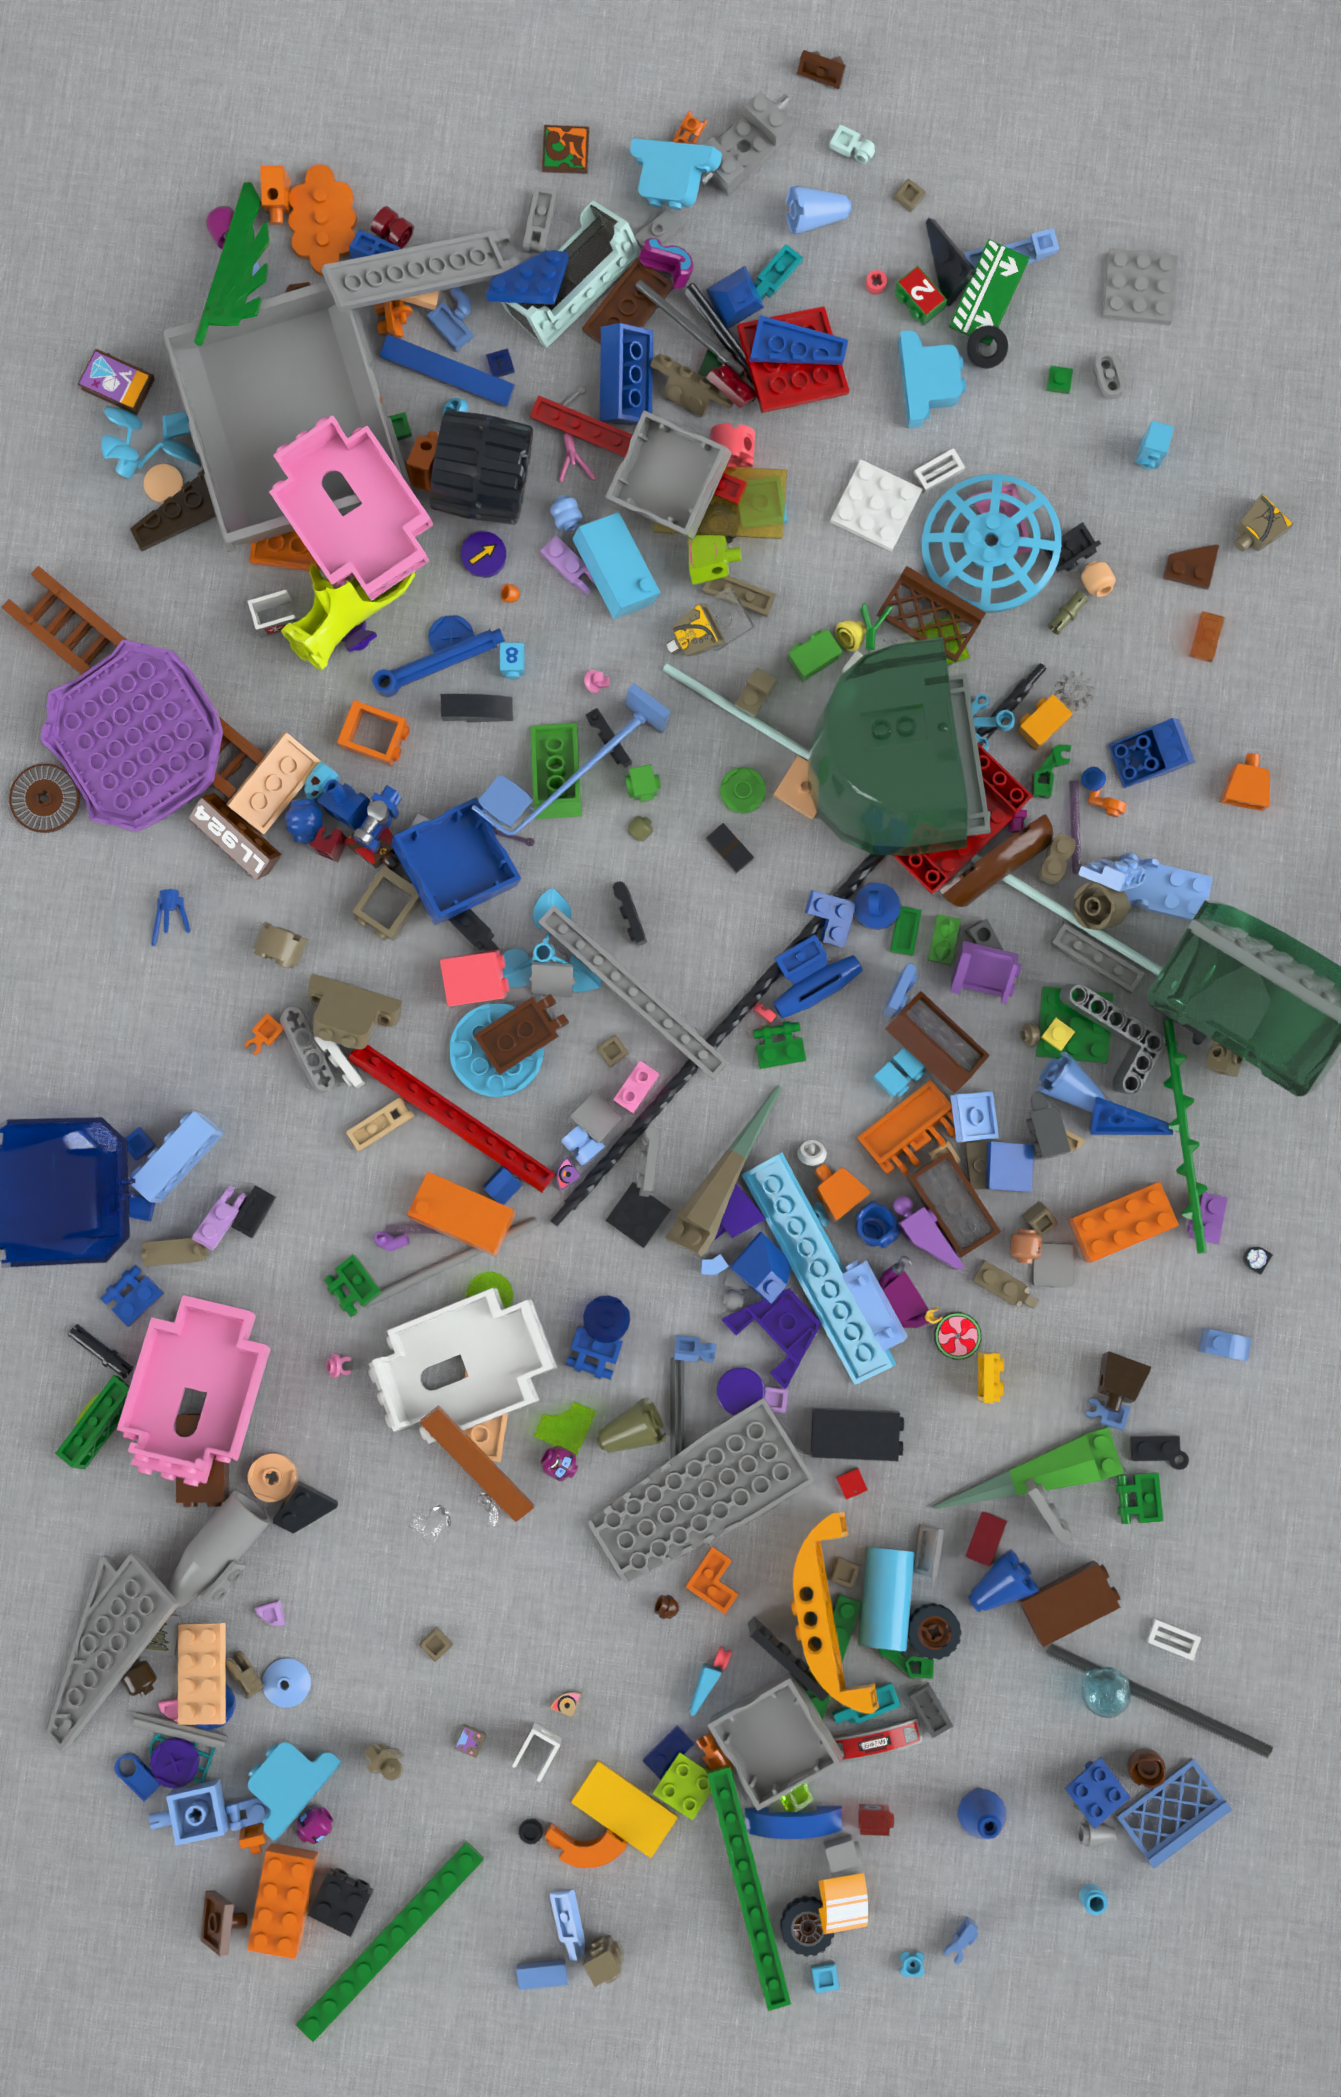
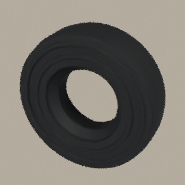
M991 325L977 328L970 335L967 342V353L970 360L981 368L996 367L1005 359L1008 352L1006 335L1001 329ZM986 337L994 339L997 344L996 352L991 356H983L978 349L980 341Z

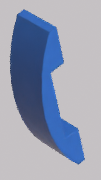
M817 1806V1811L769 1812V1807H764L758 1811L756 1808H745V1825L748 1834L765 1838L807 1839L821 1837L842 1831V1806Z

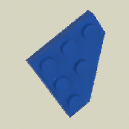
M544 251L492 278L486 293L487 301L555 304L569 260L568 251Z

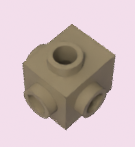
M1233 1040L1212 1041L1205 1068L1217 1074L1237 1077L1244 1060L1245 1050L1236 1046L1237 1042Z

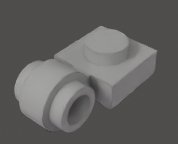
M728 1267L724 1285L731 1286L732 1289L725 1291L723 1304L727 1305V1308H742L744 1294H741L739 1289L748 1290L749 1286Z

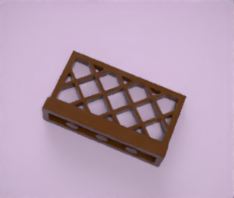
M906 566L876 616L880 618L888 606L897 605L900 615L895 617L887 615L884 621L936 652H943L946 658L956 663L982 622L986 612ZM903 585L908 588L911 597L900 599L898 595L899 587ZM917 600H928L931 609L919 611ZM913 601L915 612L904 614L901 604ZM945 610L950 614L951 620L939 623L937 612ZM933 613L935 624L924 626L921 615ZM917 616L920 627L911 629L907 626L905 619ZM965 622L972 626L969 633L959 635L958 623ZM953 625L955 636L944 638L941 627ZM937 628L939 639L931 641L927 638L925 631ZM957 640L959 647L957 653L953 654L948 651L945 642Z

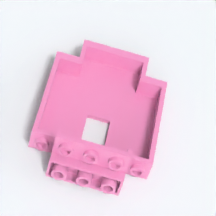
M334 416L320 419L314 428L301 432L297 435L296 440L290 444H284L276 450L277 453L273 456L288 479L274 484L269 493L334 589L340 588L347 584L346 581L350 582L356 578L372 601L429 562L428 556L415 537L433 526V522L368 426L357 428L351 433V437L347 438ZM331 471L339 472L344 476L362 503L344 517L322 486L324 476Z
M183 1295L174 1323L151 1317L117 1427L118 1431L124 1433L123 1438L137 1441L139 1437L138 1443L131 1442L128 1449L129 1453L134 1454L131 1464L138 1467L137 1472L151 1475L152 1471L161 1473V1478L175 1481V1477L184 1478L183 1483L198 1487L199 1482L207 1483L214 1456H216L215 1460L224 1463H230V1460L238 1461L270 1352V1348L267 1345L249 1341L256 1317L253 1312ZM185 1388L207 1393L197 1429L189 1437H181L175 1431V1421Z

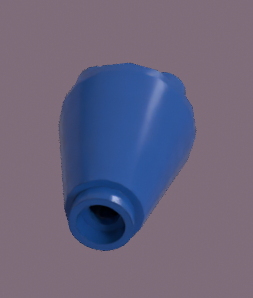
M1010 1549L990 1568L972 1589V1593L968 1595V1598L975 1610L980 1612L1029 1597L1039 1591V1588L1034 1580L1029 1577L1032 1572L1024 1561L1020 1563L1016 1553Z
M975 1788L962 1798L958 1807L957 1817L961 1827L968 1835L976 1839H993L1000 1834L1006 1822V1808L996 1793L988 1789Z

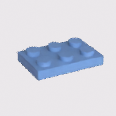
M908 963L901 971L882 1012L883 1015L891 1018L894 1013L898 1014L904 1008L909 997L905 995V992L908 993L918 977V974L914 973L917 966Z

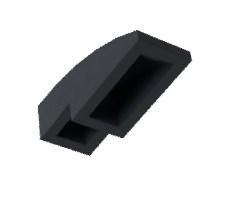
M440 694L441 718L443 721L466 720L467 723L513 721L512 697L486 694Z

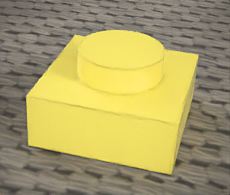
M1055 1018L1041 1038L1061 1051L1075 1031Z

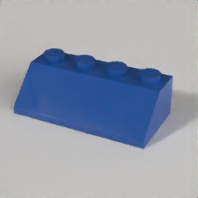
M622 323L601 327L599 421L616 425H637L644 410L652 414L653 367L650 364L653 360V330Z

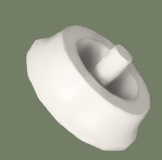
M809 1140L800 1146L797 1155L802 1163L816 1166L824 1162L827 1152L820 1142Z

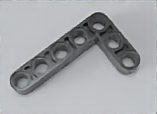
M1067 984L1063 986L1060 991V999L1064 1004L1131 1045L1113 1078V1087L1120 1093H1138L1164 1047L1163 1036L1081 984ZM1074 989L1077 992V997L1075 1000H1073L1072 998V992ZM1093 1001L1096 1004V1009L1094 1012H1092L1091 1010V1004ZM1113 1013L1115 1016V1020L1111 1024L1110 1016ZM1132 1025L1133 1034L1130 1036L1129 1027ZM1149 1037H1151L1152 1044L1150 1047H1148L1147 1044ZM1138 1058H1140L1141 1064L1139 1067H1137L1136 1061ZM1127 1078H1129L1130 1081L1128 1088L1125 1087V1081Z

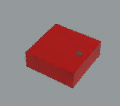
M859 1468L836 1477L846 1500L868 1491Z

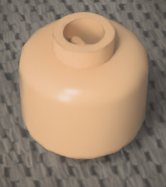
M1090 562L1085 566V570L1081 575V580L1086 590L1092 596L1103 597L1113 590L1116 581L1109 565L1105 562Z

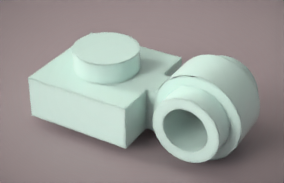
M841 124L829 145L830 149L847 157H850L854 151L855 159L862 164L869 162L875 153V145L871 141L863 140V142H859L860 134Z

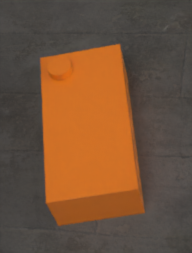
M428 1171L407 1213L410 1220L494 1257L497 1256L516 1215L514 1209Z

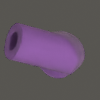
M378 1231L374 1234L375 1243L387 1251H394L410 1244V1239L406 1233L397 1237L383 1231Z

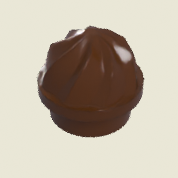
M660 1595L656 1601L654 1612L662 1619H672L679 1611V1604L671 1595Z

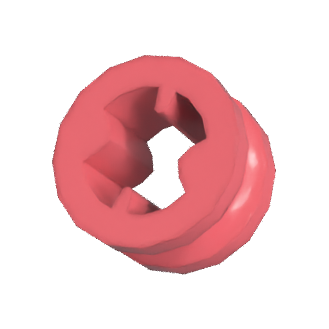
M880 270L871 271L866 280L867 290L872 294H880L885 290L887 277L884 272ZM876 278L880 279V286L878 284L877 286L872 285V279L876 281Z
M720 1646L715 1656L713 1667L719 1666L724 1671L732 1650L725 1651L724 1647Z

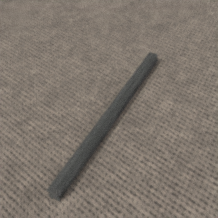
M1053 1643L1046 1650L1048 1656L1051 1655V1658L1053 1656V1659L1056 1657V1660L1059 1658V1662L1062 1660V1663L1063 1661L1064 1664L1067 1662V1665L1070 1664V1667L1071 1665H1073V1668L1075 1666V1669L1078 1667V1671L1082 1672L1084 1670L1083 1672L1085 1673L1086 1671V1674L1089 1672V1676L1091 1675L1095 1678L1097 1676V1679L1100 1678V1681L1103 1679V1682L1105 1681L1106 1684L1107 1682L1109 1685L1111 1683V1686L1114 1684V1687L1116 1686L1117 1689L1118 1687L1120 1690L1122 1688V1691L1125 1689V1692L1128 1694L1130 1692L1131 1695L1133 1693V1696L1136 1694V1698L1138 1697L1142 1700L1144 1698V1701L1147 1703H1152L1153 1706L1155 1704L1156 1707L1158 1705V1708H1163L1164 1711L1166 1709L1167 1712L1169 1710V1713L1172 1711V1714L1175 1716L1177 1714L1178 1717L1180 1715V1718L1183 1716V1720L1191 1721L1194 1725H1199L1200 1728L1202 1726L1203 1729L1211 1731V1733L1212 1731L1214 1734L1216 1732V1735L1222 1738L1224 1737L1228 1740L1230 1738V1742L1238 1743L1239 1746L1241 1744V1747L1258 1753V1755L1260 1754L1268 1758L1273 1751V1747L1265 1744V1742L1263 1743V1741L1254 1739V1737L1246 1735V1733H1240L1235 1728H1229L1227 1724L1224 1725V1723L1207 1717V1715L1199 1713V1711H1193L1188 1706H1182V1703L1174 1702L1171 1698L1160 1695V1693L1152 1691V1689L1149 1690V1688L1141 1686V1684L1138 1685V1683L1130 1681V1679H1124V1676H1119V1674L1102 1668V1666L1094 1664V1662L1091 1663V1661L1083 1659V1657L1080 1658V1656L1072 1654V1652L1069 1653V1651L1064 1650V1648L1061 1649V1647Z

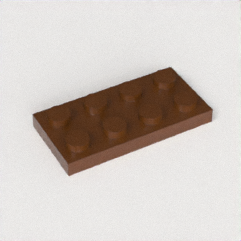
M637 257L583 325L582 331L601 345V327L622 323L642 328L657 310L658 306L635 287L637 282L641 279L663 299L672 291L673 283L653 268L644 266Z

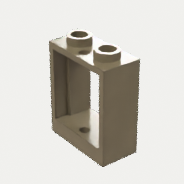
M383 866L352 913L357 916L355 921L365 928L368 924L375 928L374 934L385 941L387 938L394 941L421 902V899L411 883ZM384 880L411 897L390 929H387L363 913V910Z

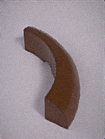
M1042 815L1030 823L1027 828L1015 833L974 864L976 869L972 866L940 890L941 894L953 905L966 907L1010 873L1045 850L1053 837L1052 824L1047 815Z

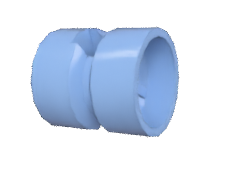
M579 1125L561 1140L569 1151L575 1152L574 1157L582 1167L605 1148L601 1141L597 1143L587 1132H583Z

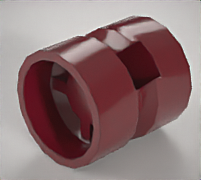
M384 206L374 217L371 231L381 239H386L387 242L402 249L411 239L414 225L403 217L399 218V214L388 206Z

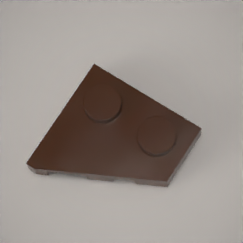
M1215 544L1170 554L1167 558L1163 579L1207 590L1210 587L1219 545Z

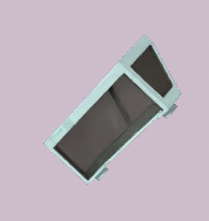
M594 200L581 213L580 222L582 227L558 250L568 251L569 260L555 304L501 302L504 309L546 348L632 265L637 257L639 258L641 252L628 222Z

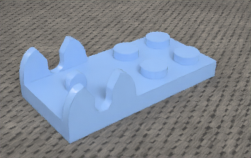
M1125 853L1120 856L1119 861L1124 859L1135 860L1138 862V866L1145 868L1146 877L1140 886L1125 890L1132 907L1189 921L1193 919L1203 920L1213 877L1162 865L1156 859L1141 860L1131 853Z

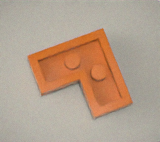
M711 1546L685 1587L723 1614H726L739 1595L738 1592L720 1581L732 1559L714 1546Z

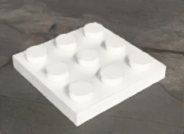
M860 460L831 517L830 523L892 552L923 489L868 462Z

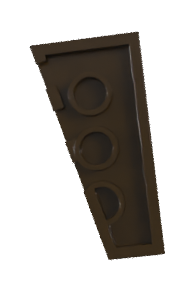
M204 469L191 482L185 483L181 487L182 489L174 496H169L163 501L164 504L158 509L152 510L130 528L141 551L147 550L216 517L205 481Z

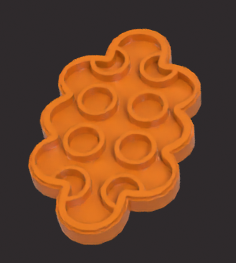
M317 164L313 165L306 172L305 184L296 185L290 191L289 203L293 211L289 215L288 222L290 229L294 233L291 240L294 252L302 259H310L312 269L320 276H324L321 271L323 265L340 262V257L350 255L349 246L355 237L353 229L357 224V217L352 209L354 196L350 186L344 182L335 181L333 171L328 166Z

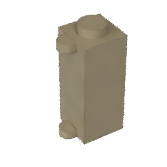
M192 1238L142 1243L141 1250L144 1267L206 1261L205 1256L209 1254L207 1247L194 1241Z

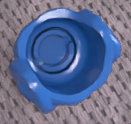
M306 798L293 800L290 802L291 808L285 814L287 821L286 830L293 836L295 843L310 844L311 841L315 840L318 830L323 827L321 809L316 805L315 800Z
M871 1201L862 1207L856 1215V1232L863 1242L870 1247L880 1246L881 1248H887L901 1234L895 1215L886 1206L880 1205L876 1201Z

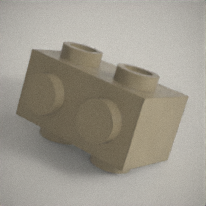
M611 1935L606 1938L601 1936L595 1939L584 1952L583 1966L594 1987L603 1982L607 1984L613 1982L621 1973L622 1955L624 1953L619 1942H614Z

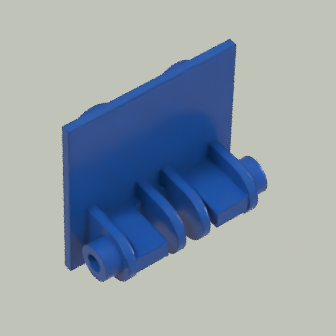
M1101 1757L1094 1763L1092 1761L1087 1762L1084 1765L1086 1770L1065 1787L1067 1793L1094 1829L1131 1798Z

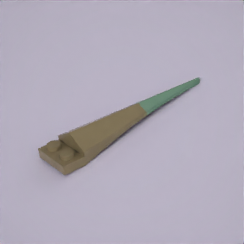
M779 1085L775 1087L676 1215L678 1220L665 1237L670 1243L699 1257H703L717 1235L730 1196L749 1152L781 1092Z

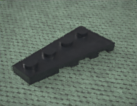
M754 1616L748 1622L750 1637L823 1702L829 1694L818 1683L809 1670V1666L801 1658L797 1659L791 1653L790 1648L782 1641L780 1642Z

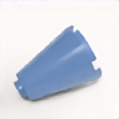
M1059 1053L1062 1057L1058 1060L1056 1058L1051 1059L1039 1077L1042 1083L1041 1086L1037 1085V1089L1043 1094L1092 1112L1095 1097L1103 1099L1104 1093L1069 1053Z

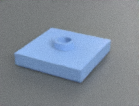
M993 1091L951 1095L956 1142L999 1138Z

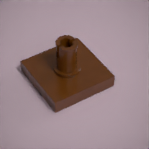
M211 1890L205 1893L200 1941L217 1955L225 1956L229 1955L231 1929L246 1928L248 1918L245 1912L233 1913L234 1904L217 1891Z

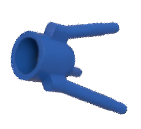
M175 889L160 890V898L157 899L158 907L152 935V946H155L157 942L162 910H164L165 933H168L169 911L177 910V906H179L186 932L190 933L191 931L184 908V898L179 897V891Z

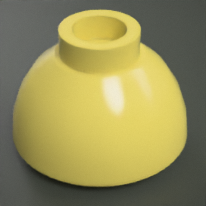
M846 620L836 625L835 635L837 641L844 649L855 652L863 644L866 627L862 622Z

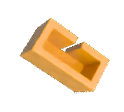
M1054 694L1048 699L1043 697L1035 705L1037 710L1032 715L1028 712L1018 722L1021 726L1017 732L1036 751L1073 714Z

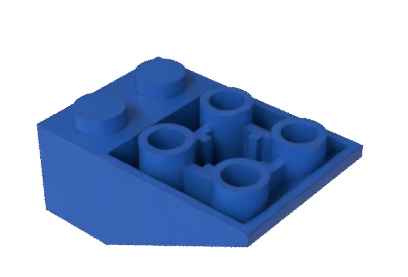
M1176 718L1168 719L1108 745L1123 788L1174 772L1195 763L1181 722Z

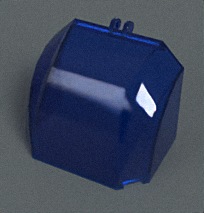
M102 1117L7 1119L0 1124V1133H3L2 1145H0V1250H4L6 1259L1 1260L2 1268L106 1263L130 1238L129 1198H136V1193L129 1192V1185L135 1184L136 1179L128 1178L127 1140Z

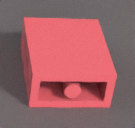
M499 949L444 957L440 960L448 1006L503 999L507 996L506 992H509L508 979L504 978L502 970L505 968V959L503 954L500 955Z

